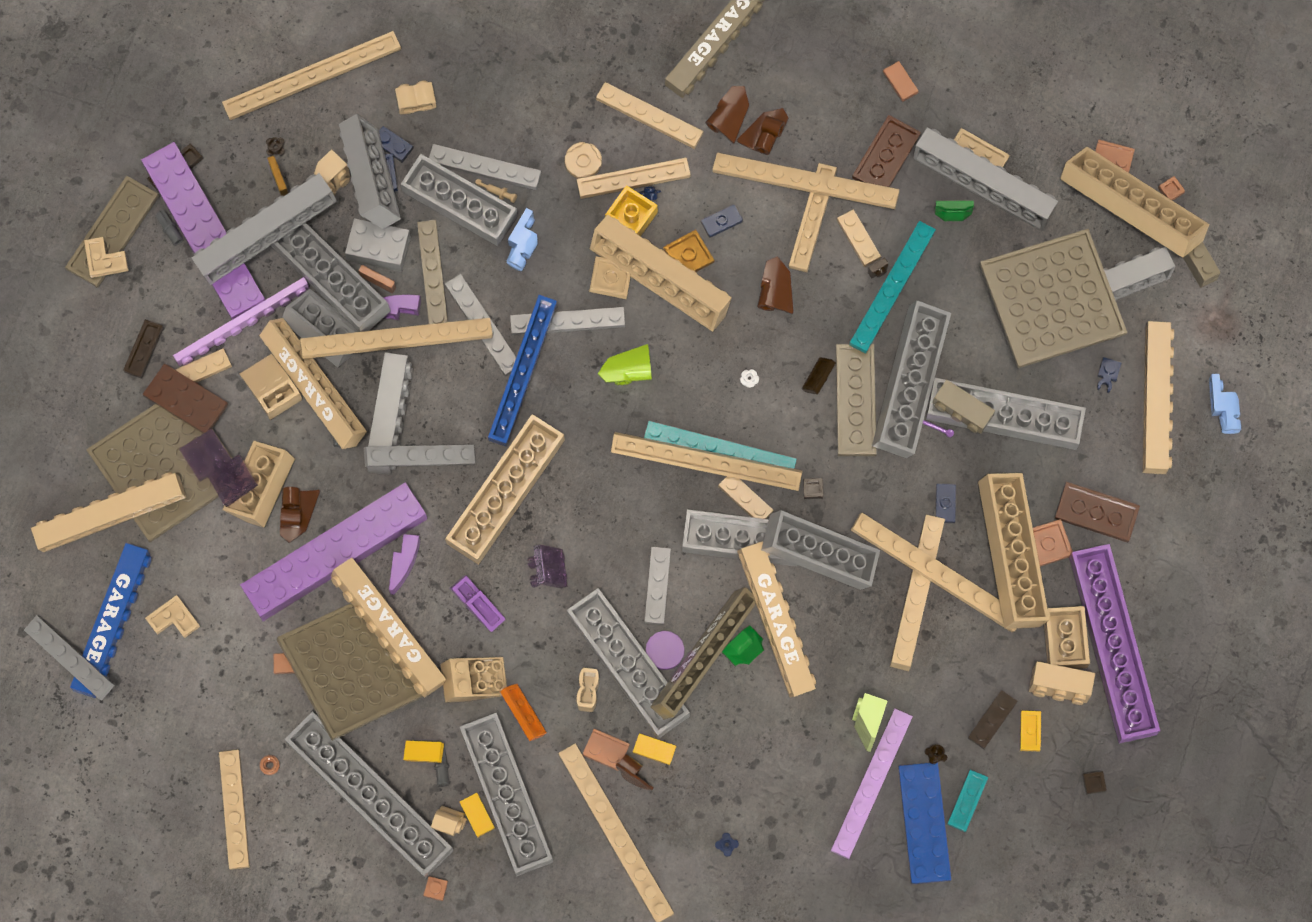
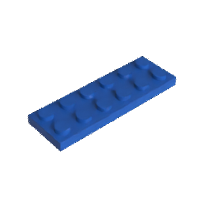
M938 762L936 764L925 763L898 766L911 884L951 881Z

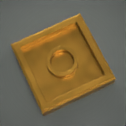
M275 156L268 157L267 159L280 195L285 196L288 194Z
M696 229L663 247L667 255L679 260L682 265L695 272L715 262Z

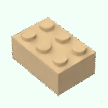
M1085 607L1047 608L1049 621L1044 624L1047 663L1073 669L1088 668L1090 658Z
M1037 661L1032 670L1029 692H1032L1037 697H1045L1047 695L1052 696V699L1057 701L1067 699L1072 700L1071 703L1083 705V703L1088 702L1092 695L1095 673Z

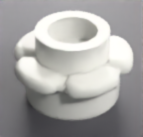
M744 370L741 373L740 381L744 386L751 388L758 383L759 376H757L755 370Z

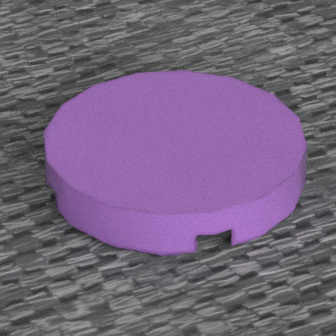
M661 631L655 633L648 640L646 654L657 669H673L680 664L684 657V645L678 635L669 631Z

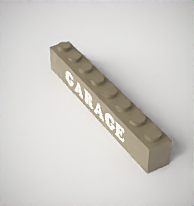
M731 0L665 78V86L681 98H684L686 94L689 95L695 87L694 84L704 78L706 75L705 71L715 65L720 53L724 54L730 41L737 39L743 26L746 27L750 23L751 16L761 10L762 3L765 0Z
M746 587L733 592L650 706L664 720L675 717L756 605L753 594Z

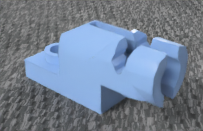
M528 208L525 209L508 238L509 246L512 248L506 263L518 271L523 270L526 265L525 258H530L538 244L537 234L529 230L535 219L533 211Z
M1212 374L1209 378L1211 416H1219L1222 433H1239L1241 430V421L1237 419L1240 416L1239 398L1236 392H1221L1223 391V380H1220L1219 374Z

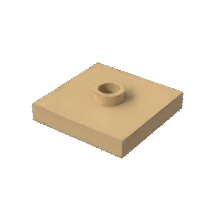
M596 256L589 292L626 299L630 274L624 273L611 264L612 262L608 259Z

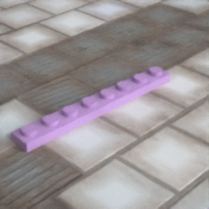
M304 277L174 354L175 361L179 366L182 364L187 365L193 361L194 357L206 354L209 348L214 345L219 346L223 344L229 336L238 335L244 327L253 326L264 315L265 317L274 313V309L279 306L284 307L288 305L291 299L296 296L300 297L309 289L307 281Z
M894 709L831 852L847 859L850 858L913 716Z

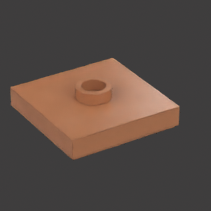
M1061 519L1033 528L1040 567L1070 557L1073 551Z

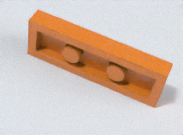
M518 684L505 687L500 691L529 741L543 737L547 733Z

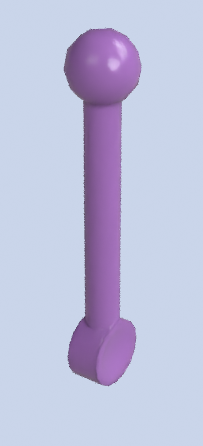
M923 420V424L945 433L949 438L954 435V431L951 429L946 430Z

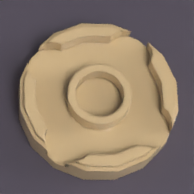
M579 142L567 150L565 166L572 176L580 179L594 176L599 172L602 156L595 145Z

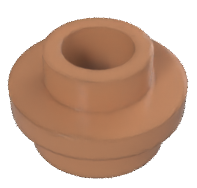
M268 755L262 758L260 769L264 774L273 775L279 770L280 763L276 757ZM269 762L273 763L271 769L266 767Z

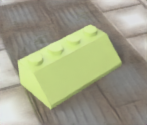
M865 693L863 698L859 697L852 720L856 721L854 727L866 751L871 752L887 700Z

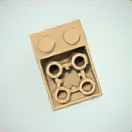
M333 150L329 151L317 163L314 172L315 175L320 173L334 196L336 191L340 187L346 186L351 178L347 164Z
M272 354L240 373V376L270 420L302 400L299 391Z
M503 657L449 659L440 664L441 673L446 678L443 684L445 702H465L501 697L500 691L507 687Z

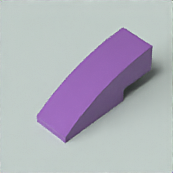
M419 295L383 297L391 311L384 318L399 320L400 313L419 315L421 305Z
M404 534L401 553H393L389 585L390 594H395L412 570L420 545V538L417 535Z
M463 576L450 587V590L490 632L505 620L502 614L467 576Z

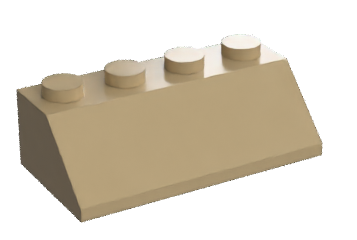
M253 441L223 510L250 524L264 528L295 458L286 450Z

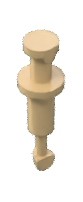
M480 179L475 181L478 186L485 187L487 191L498 195L501 200L507 198L510 199V202L514 203L517 198V194L507 193V188L501 189L491 184L486 185Z

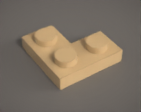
M103 237L84 240L91 278L129 271L125 251L106 254Z
M177 595L145 618L157 635L171 624L176 626L184 638L200 627Z

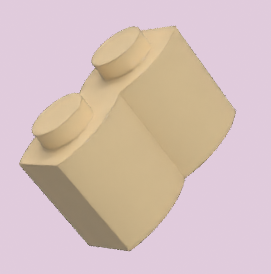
M420 81L414 86L402 84L395 89L400 114H410L436 108L432 82Z
M583 668L579 676L580 689L577 693V706L579 711L593 712L597 703L596 691L599 686V674L597 669Z
M441 806L435 813L431 828L454 836L463 830L467 819L464 818V813Z

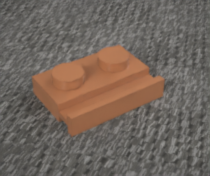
M1098 140L1095 152L1129 173L1135 149Z
M593 729L582 756L619 771L616 768V764L626 755L630 744Z

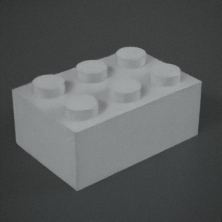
M354 218L345 251L346 259L351 262L402 272L411 239L410 232L407 229L393 226L381 229L377 225L372 224V222Z

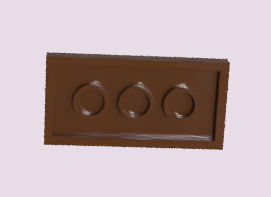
M888 115L852 178L860 182L890 187L919 139L921 132Z
M165 363L143 393L144 397L206 436L228 406L226 401Z
M1066 482L1054 519H1061L1063 522L1128 543L1140 505Z

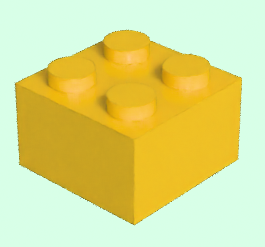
M626 185L605 214V217L608 214L612 218H616L621 224L631 228L636 234L641 236L658 213V205Z

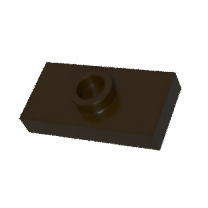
M819 357L802 390L806 393L818 395L836 362L832 359Z

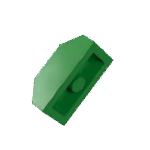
M936 201L934 207L935 215L943 221H964L972 215L974 201Z
M749 625L725 647L722 654L735 667L738 664L749 665L764 651L762 646L763 638Z

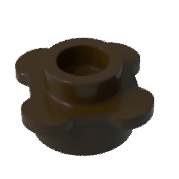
M281 137L268 138L266 140L268 146L266 150L267 155H283L285 153L283 149L284 139Z
M935 744L925 749V754L928 755L931 764H936L940 761L945 762L948 758L941 745Z

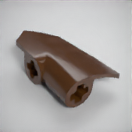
M732 86L718 103L717 109L705 122L712 131L716 133L720 131L732 143L736 141L749 108L745 86Z
M783 108L763 112L737 139V142L761 154L769 155L777 137L781 136L789 117Z
M777 256L766 261L757 307L765 311H773L775 308L793 314L790 271Z
M297 487L283 488L280 536L288 543L306 532L320 490L300 491Z
M626 754L616 764V768L621 772L622 777L626 781L637 787L653 790L654 787L638 777L642 765Z

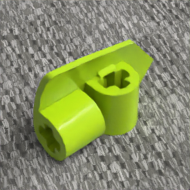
M648 344L609 357L598 372V375L606 383L615 382L616 385H628L632 381L652 380Z

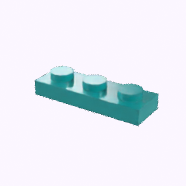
M972 770L969 771L947 825L966 832L988 777Z

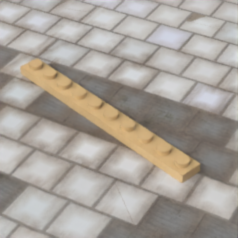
M394 31L223 101L222 104L229 120H233L399 51L401 46Z
M717 153L713 166V173L891 209L896 208L900 193L899 189Z
M490 318L300 338L302 359L488 339L492 338L493 334Z
M617 432L614 433L611 448L612 453L799 491L803 472L802 470Z
M859 514L851 531L1004 627L999 599L867 515ZM1009 628L1007 630L1015 632L1017 628Z
M576 743L559 752L560 758L655 922H662L674 915Z

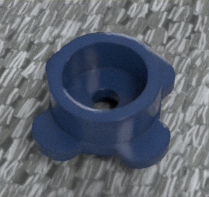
M647 186L639 194L649 200H656L658 198L657 193H660L661 190H655L654 186Z
M724 833L722 839L715 843L716 849H720L726 857L731 856L734 848L739 846V842L733 840L729 833Z

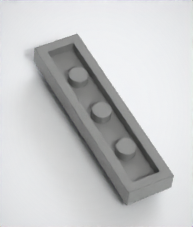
M651 547L645 624L664 625L671 548Z

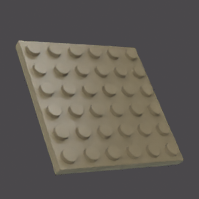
M1089 229L980 262V267L1018 368L1127 335L1125 324Z
M157 404L86 449L115 493L121 494L126 492V489L132 486H142L145 481L150 479H160L165 473L172 472L180 476L187 498L133 518L149 543L233 488L241 470L213 429L206 436Z
M378 590V592H379V593L382 595V597L385 599V597H384V595L382 594L381 590ZM352 603L277 637L278 644L332 741L423 697L422 694H418L415 691L412 681L403 675L399 664L392 661L389 651L379 644L375 633H371L368 630L365 620L356 614Z

